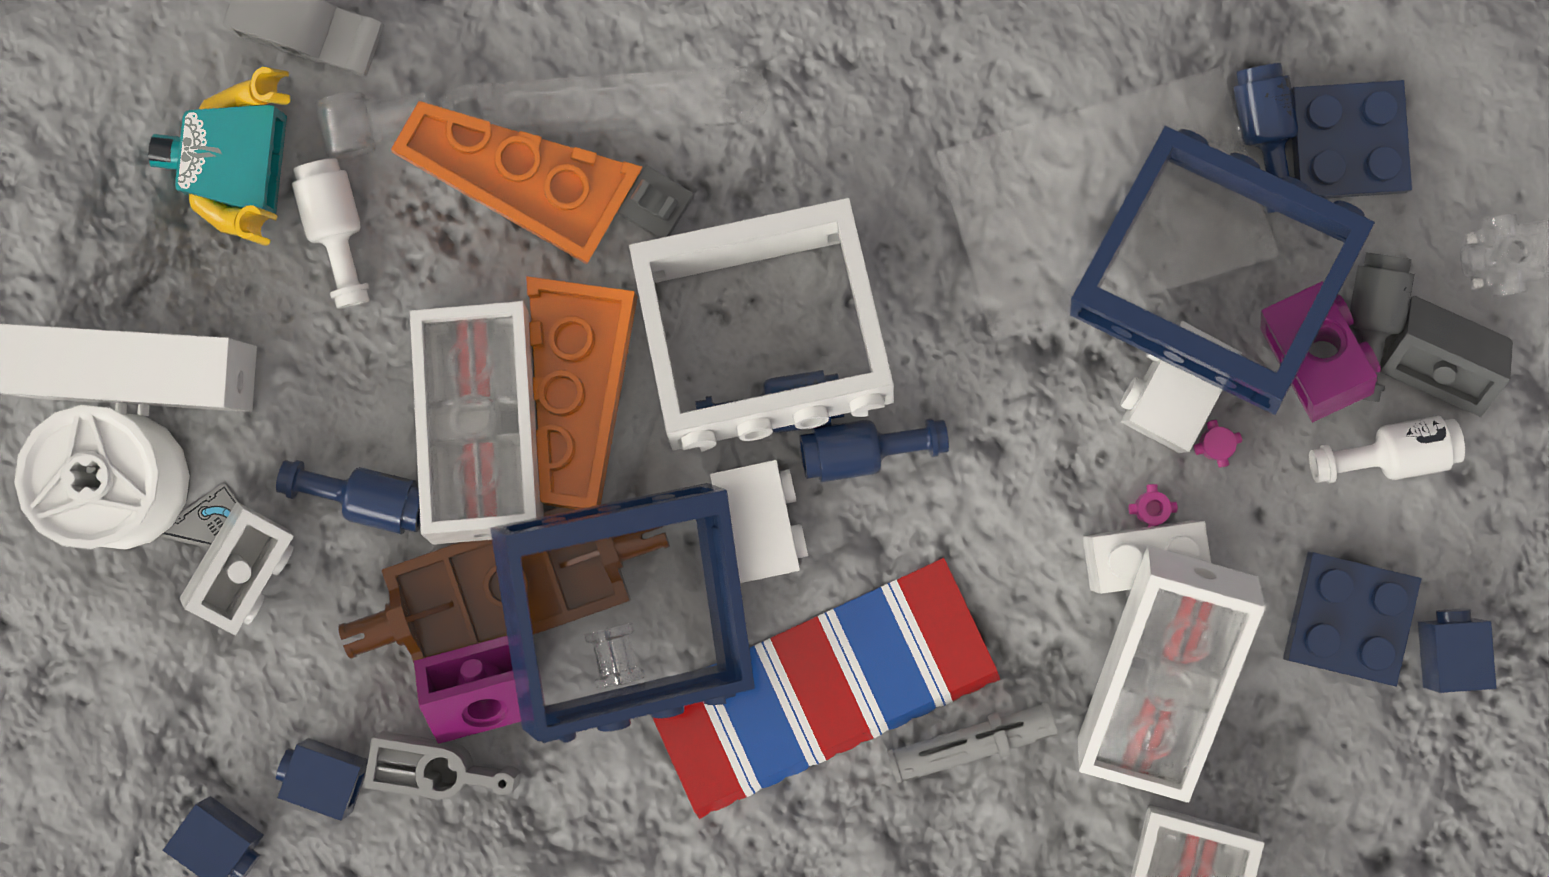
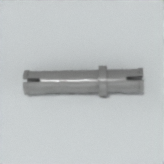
M1043 702L1042 705L1000 717L998 712L987 715L988 721L895 750H887L897 785L997 753L1000 758L1011 755L1010 749L1049 737H1057V728L1048 702Z

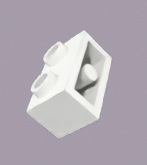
M236 502L179 598L184 609L236 636L243 622L249 625L260 610L265 595L261 592L272 574L279 575L287 564L294 548L290 545L294 536L285 527Z

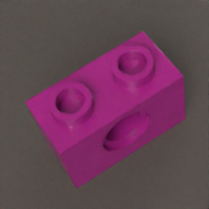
M1323 281L1261 310L1260 329L1280 365L1322 287ZM1338 294L1313 342L1325 341L1331 343L1338 352L1329 358H1318L1308 352L1291 385L1312 423L1373 395L1377 380L1376 373L1381 371L1380 364L1371 346L1366 341L1359 344L1349 326L1353 324V318L1340 294Z
M507 636L414 661L418 704L438 744L521 722ZM538 668L539 678H540V685H541V691H542V697H543V704H544V706H545V700H544V694H543V687H542L541 675H540V670H539V668Z

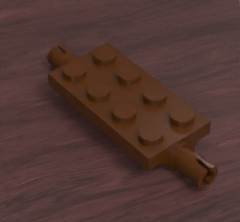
M558 507L547 512H544V516L572 511L574 509ZM657 527L520 556L532 634L535 635L631 601L621 572V568H624L623 562L661 548L670 547L666 532L643 539L642 535L644 533L662 528ZM492 540L458 542L382 569L390 601L385 604V610L349 623L339 624L338 626L341 640L360 633L365 635L363 639L343 645L350 659L397 642L399 646L405 645L412 657L413 663L415 660L507 636Z

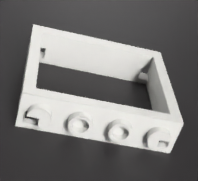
M849 198L629 245L666 433L672 450L682 448L687 450L700 447L701 452L716 446V441L738 436L743 441L759 440L771 435L772 429L794 424L798 429L814 428L828 422L831 416L851 412L852 416L865 417L868 416V410L882 408L887 404L894 403L893 380ZM841 243L871 373L681 413L655 283Z

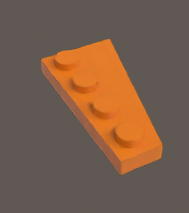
M418 101L391 148V152L586 265L642 169V166L625 161H616L599 156L595 152L548 141L534 134L523 131L518 132L490 124L489 121L422 101Z
M526 276L527 296L530 298L531 322H529L530 345L533 347L535 375L533 378V393L537 406L538 422L536 441L540 502L548 506L574 510L601 505L638 296L635 291Z

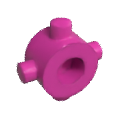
M1217 419L1206 422L1208 429L1201 435L1199 443L1193 445L1196 455L1203 454L1210 460H1217L1219 468L1229 466L1228 458L1235 452L1237 444L1242 443V436L1240 432L1233 433L1228 428L1219 427Z
M1147 484V492L1140 495L1135 503L1129 504L1128 511L1130 515L1136 514L1141 522L1148 524V527L1159 526V524L1164 523L1170 517L1171 513H1177L1178 505L1177 502H1170L1166 495L1158 492L1157 484Z

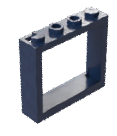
M1165 125L1071 298L1070 316L1276 415L1375 222L1366 218L1363 211L1351 203L1340 200L1331 202L1313 194L1312 189L1299 179L1289 176L1276 177L1261 170L1260 165L1255 160L1244 154L1236 152L1230 153V155L1209 146L1208 141L1194 131L1188 129L1176 131ZM1168 161L1344 242L1277 373L1100 288Z
M704 483L490 527L522 729L537 742L547 743L555 740H561L563 743L571 742L576 738V732L596 727L597 730L603 732L617 731L630 726L631 719L650 714L653 718L674 717L682 714L685 711L684 706L699 702H704L707 705L726 704L727 698L735 697L736 693L755 689L727 489ZM696 519L717 665L544 706L520 556Z

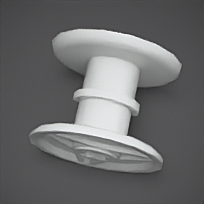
M79 405L53 413L31 431L18 454L14 483L21 510L39 533L62 546L84 549L107 547L126 550L151 543L173 526L186 504L190 474L184 451L167 428L146 416L128 413L125 415L111 408Z

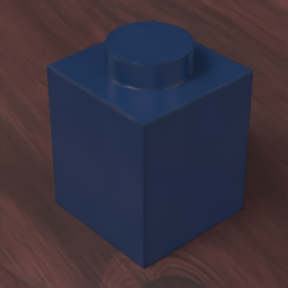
M1444 609L1436 611V620L1418 622L1423 688L1438 693L1497 689L1491 621L1471 618V609Z
M308 738L296 744L295 750L288 748L285 751L276 773V780L283 782L277 798L342 821L353 812L365 779L368 759Z
M210 796L195 804L162 851L198 877H246L261 856L254 848L264 834Z

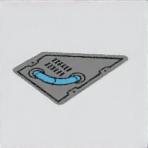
M220 484L181 512L173 526L159 537L210 548L238 501L226 484Z

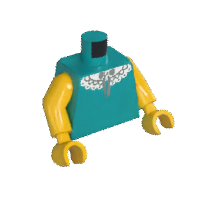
M261 67L255 71L252 79L237 83L203 100L199 109L185 111L182 117L180 137L153 134L148 149L151 167L176 170V190L189 196V203L194 212L221 233L240 236L264 246H268L271 239L262 237L261 228L263 223L268 219L277 221L276 213L287 123L286 114L277 107L267 104L287 105L291 100L289 94L277 92L278 82L283 77H289V72L269 67Z

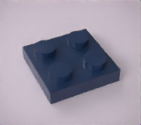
M1404 80L1292 88L1299 128L1298 135L1292 138L1294 177L1306 183L1312 189L1313 194L1326 199L1403 194L1412 191Z
M1307 552L1283 659L1397 687L1422 578L1315 552Z

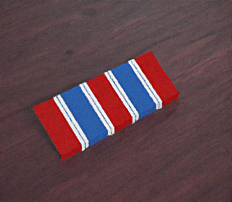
M942 558L749 647L755 689L736 693L735 697L726 699V704L707 705L704 702L684 706L685 711L680 715L669 718H653L690 804L697 817L701 819L712 811L723 809L736 800L755 794L762 788L775 785L785 777L801 773L811 765L827 761L837 753L846 752L861 742L872 740L887 730L898 728L913 718L924 716L937 707L945 706L963 695L976 692L986 684L999 681L1000 677L946 560Z

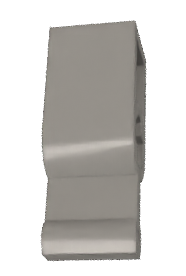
M230 0L222 24L237 37L303 59L323 62L367 77L384 24L376 19L335 7L324 0Z
M381 731L371 739L364 788L440 800L456 795L468 784L492 788L497 795H507L513 793L519 786L521 771L513 766H505L501 770L473 765L470 753L462 745L453 742L438 744L435 739ZM443 757L449 759L448 768L457 771L456 782H441V772L433 770L435 758Z

